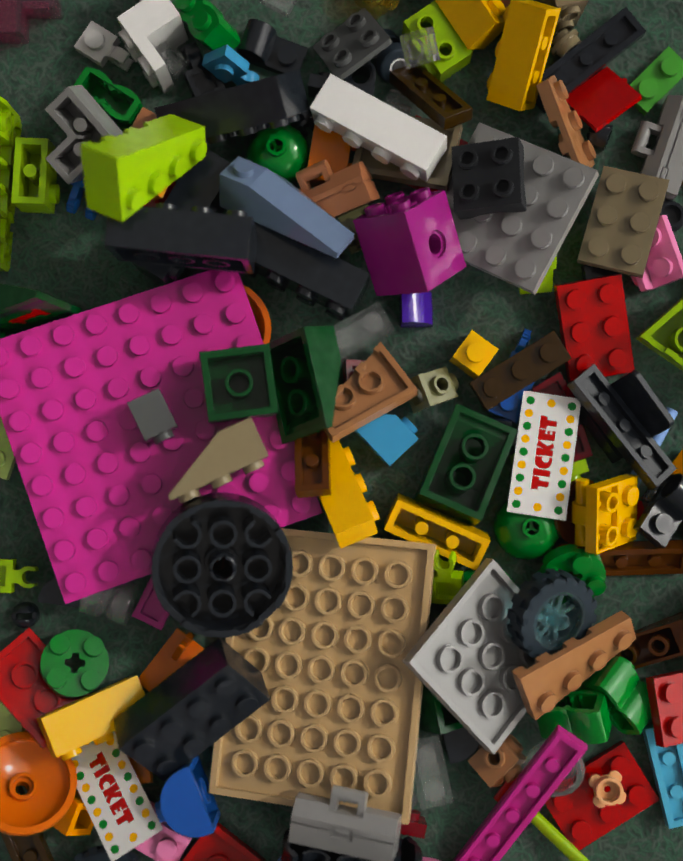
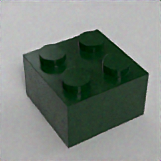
M269 344L200 352L209 424L245 420L250 417L253 419L276 416L278 414Z

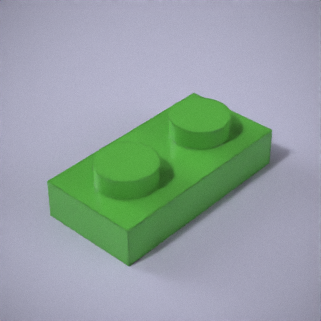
M669 46L630 84L632 88L642 95V100L636 103L634 107L644 116L683 78V59Z

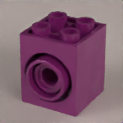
M425 187L411 192L408 196H405L403 191L396 192L384 197L385 203H376L364 208L365 214L353 220L376 296L429 292L466 267L445 190L431 192L429 187Z

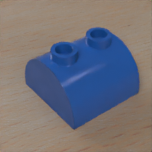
M199 755L170 775L160 794V801L154 804L156 815L161 823L166 821L175 832L193 838L214 833L221 816L214 794L208 793L209 781Z

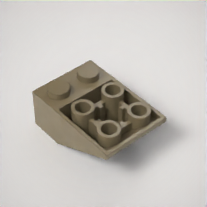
M247 418L218 431L168 495L170 501L179 499L180 504H183L200 496L199 489L208 484H211L212 488L216 489L232 481L230 474L243 469L246 475L265 466L262 460L266 459L269 455L252 418Z

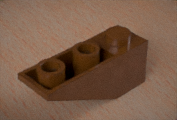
M683 611L635 630L637 639L626 650H622L616 656L628 659L635 669L682 656Z

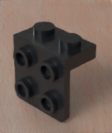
M632 370L611 383L612 387L652 437L674 425V420L666 407L637 370ZM581 404L579 418L613 464L622 459L623 456Z

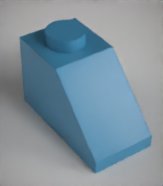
M384 414L355 430L361 439L388 467L419 439L415 435L418 429L407 417L404 416L400 419L397 415Z

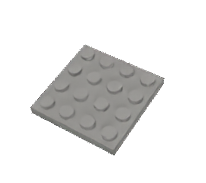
M479 122L468 144L513 138L515 136ZM520 139L524 147L523 167L526 211L490 213L471 219L460 220L454 212L453 175L451 176L449 189L445 193L465 263L535 295L594 186L599 173L596 169Z
M486 558L402 661L486 751L495 754L527 712L511 671L520 666L528 669L535 665V659L512 642V635L507 630V624L510 623V619L507 618L508 608H512V597L515 593L518 595L520 589L494 559ZM538 611L534 623L535 638L545 639L555 634L556 630Z

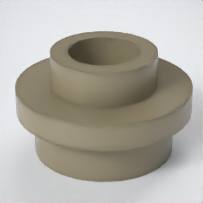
M567 29L561 31L552 40L554 46L550 52L553 56L558 55L561 58L582 42L578 38L579 32L576 29L570 32Z

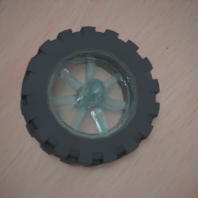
M546 569L545 573L537 572L532 575V579L529 582L525 580L520 585L521 590L518 595L515 593L512 597L511 602L513 605L511 609L508 608L507 618L510 619V623L507 624V630L512 635V642L535 659L545 652L553 655L562 650L563 642L572 637L579 640L584 638L592 623H596L597 615L594 613V609L597 608V602L592 598L594 593L591 588L586 586V583L564 570ZM564 595H565L567 602L564 603V604H562V601H563V598H564Z

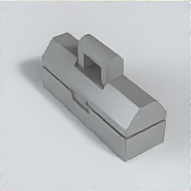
M668 95L665 98L657 124L641 121L631 149V154L644 158L640 174L670 180L664 201H672L678 195L683 181V95ZM650 134L657 136L653 149L646 148Z
M333 785L330 799L299 792L295 798L291 814L288 842L371 861H393L399 846L401 814L367 807L368 792ZM342 801L351 804L358 805V807L355 808L339 804V802Z

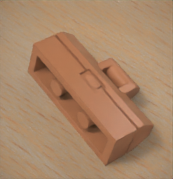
M324 159L296 172V178L300 186L299 190L334 218L380 199L375 183L371 181L373 179L371 173L363 161L333 173L328 161ZM323 175L325 183L312 188L309 181Z

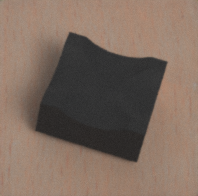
M519 137L452 147L454 212L460 220L471 219L490 213L526 211L523 167L524 147Z

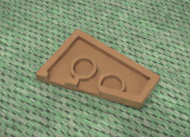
M552 75L542 80L536 87L549 122L554 128L559 127L561 133L558 135L560 143H558L561 154L592 168L596 158L595 149L589 140L585 141L580 131L583 128L581 119L575 110L571 111L566 101L569 95L562 80L557 81L555 75Z
M381 341L373 349V353L365 362L362 361L354 369L352 376L344 384H340L337 387L332 427L323 430L332 443L417 396V387Z

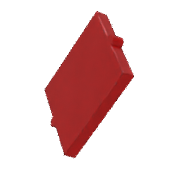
M606 66L569 94V98L566 101L572 111L575 110L580 119L597 133L642 100V95L628 84L626 78L619 77Z

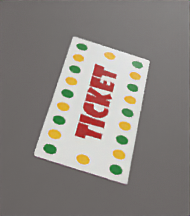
M531 391L523 392L507 512L566 520L581 403L577 398Z
M113 731L114 738L99 745H95L94 741L81 746L82 753L72 757L77 773V790L110 861L117 860L163 830L127 755L118 749L115 731Z

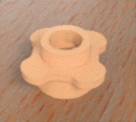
M611 770L605 775L592 774L588 782L593 787L594 792L592 801L598 808H604L606 805L622 804L625 801L626 794L620 783L622 775L618 771ZM606 786H610L609 792L604 791Z

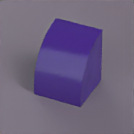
M431 292L400 294V328L433 327Z

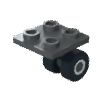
M362 8L360 11L350 15L344 23L332 32L325 34L313 46L331 73L342 80L371 59H376V71L387 83H390V71L415 63L413 53L406 45L401 43V39L390 29H383L366 8Z

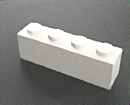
M331 73L310 106L314 124L327 133L334 131L342 135V139L354 148L364 147L371 151V155L381 163L388 164L391 162L397 165L404 175L413 180H417L419 177L427 182L447 150L446 135Z

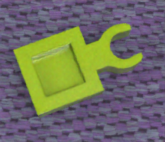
M436 550L431 603L448 605L465 584L464 571L454 570L457 555L454 551H451L449 561H443L439 556V550Z
M0 558V593L15 592V583L24 588L38 586V583H29L25 576L28 571H39V568L36 566H26L16 569L17 559Z

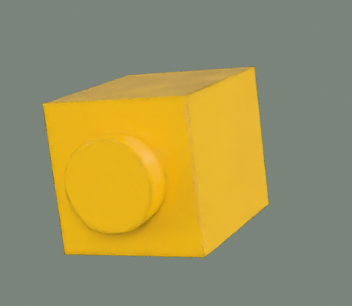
M471 330L449 361L475 380L481 375L499 349Z

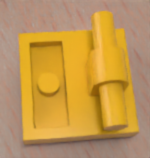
M626 473L589 485V479H576L575 501H572L575 545L585 546V552L597 555L636 540L637 531L633 527L637 523L638 475Z

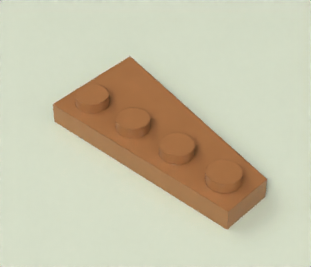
M621 610L590 627L584 638L579 640L572 637L563 642V649L555 654L550 655L545 652L536 657L535 665L528 669L520 666L511 671L527 713L534 720H537L543 714L550 712L560 700L570 692L577 690L596 671L603 669L607 662L619 652L626 650L637 639L631 617Z

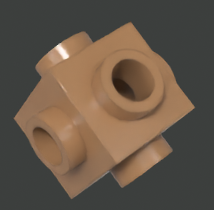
M509 734L495 754L489 753L479 745V750L468 762L490 788L499 787L505 780L507 783L514 781L522 772L521 765L527 758L521 753L524 750L521 743L513 735Z

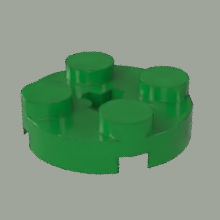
M574 544L563 545L550 551L543 558V565L540 571L538 570L540 573H545L546 569H554L556 571L560 569L567 573L572 571L573 574H578L576 577L585 582L586 586L590 587L594 595H592V598L602 594L606 589V570L599 554L587 553L585 549H578L577 545ZM560 592L549 598L550 601L555 602L561 609H569L570 607L567 592Z
M79 629L67 630L53 636L44 648L40 658V674L44 682L58 696L70 699L84 697L97 689L106 677L109 667V657L102 639L88 631ZM72 655H78L79 660L84 662V667H79L77 673H72L70 666H65V660H70Z

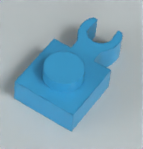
M227 44L204 54L202 66L224 83L233 81L238 86L260 79L257 73L248 70L250 63Z

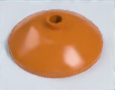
M27 732L8 734L0 738V832L13 836H29L41 833L59 822L70 808L77 789L76 768L72 758L63 761L61 756L57 758L51 757L48 747L42 749ZM17 786H24L28 792L20 795L16 792L15 788Z

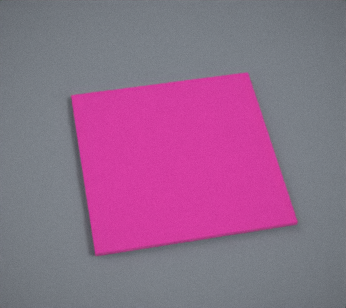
M205 271L0 339V416L65 604L152 574V551L156 536L165 520L182 505L179 499L170 501L168 495L218 431L243 421L209 424L200 352L264 344L238 272ZM159 388L178 428L172 430L174 437L156 445L154 440L149 442L144 440L127 403ZM276 416L252 419L269 455L266 459L262 460L265 465L264 467L246 475L243 469L230 474L232 481L213 489L212 485L208 484L199 489L201 495L224 492L248 497L265 507L275 517L281 528L323 513L317 496L297 498L295 493V441L282 444Z

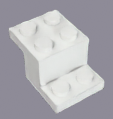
M139 0L138 4L117 17L122 28L118 34L135 63L138 61L150 85L153 88L159 86L165 94L175 86L166 63L162 58L188 41V37L181 16L170 0Z

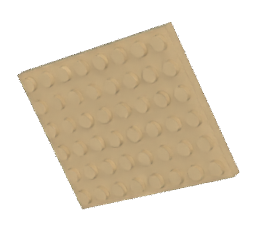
M282 528L289 543L293 559L292 581L284 602L258 628L242 635L226 637L225 640L228 645L262 673L270 700L214 742L208 793L293 807L299 792L330 799L333 785L368 792L367 807L401 814V824L408 825L411 817L423 683L402 660L429 628L434 556L437 544L368 537L340 549L333 533ZM342 801L339 802V804L355 808L358 807V805L351 804Z

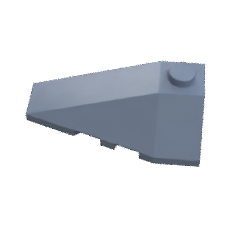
M238 156L219 174L220 207L224 209L244 211L248 213V217H253L254 222L334 258H338L354 240L353 232L285 178L263 166Z

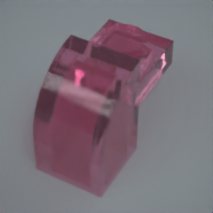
M0 0V43L29 44V19H61V5L59 1Z

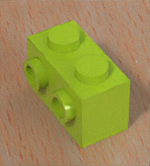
M435 0L403 22V35L401 36L403 44L412 53L416 52L421 59L420 65L439 81H445L470 64L473 51L467 49Z
M15 137L11 203L21 212L54 214L55 204L60 202L59 184H56L57 172L45 159L56 148L48 138Z

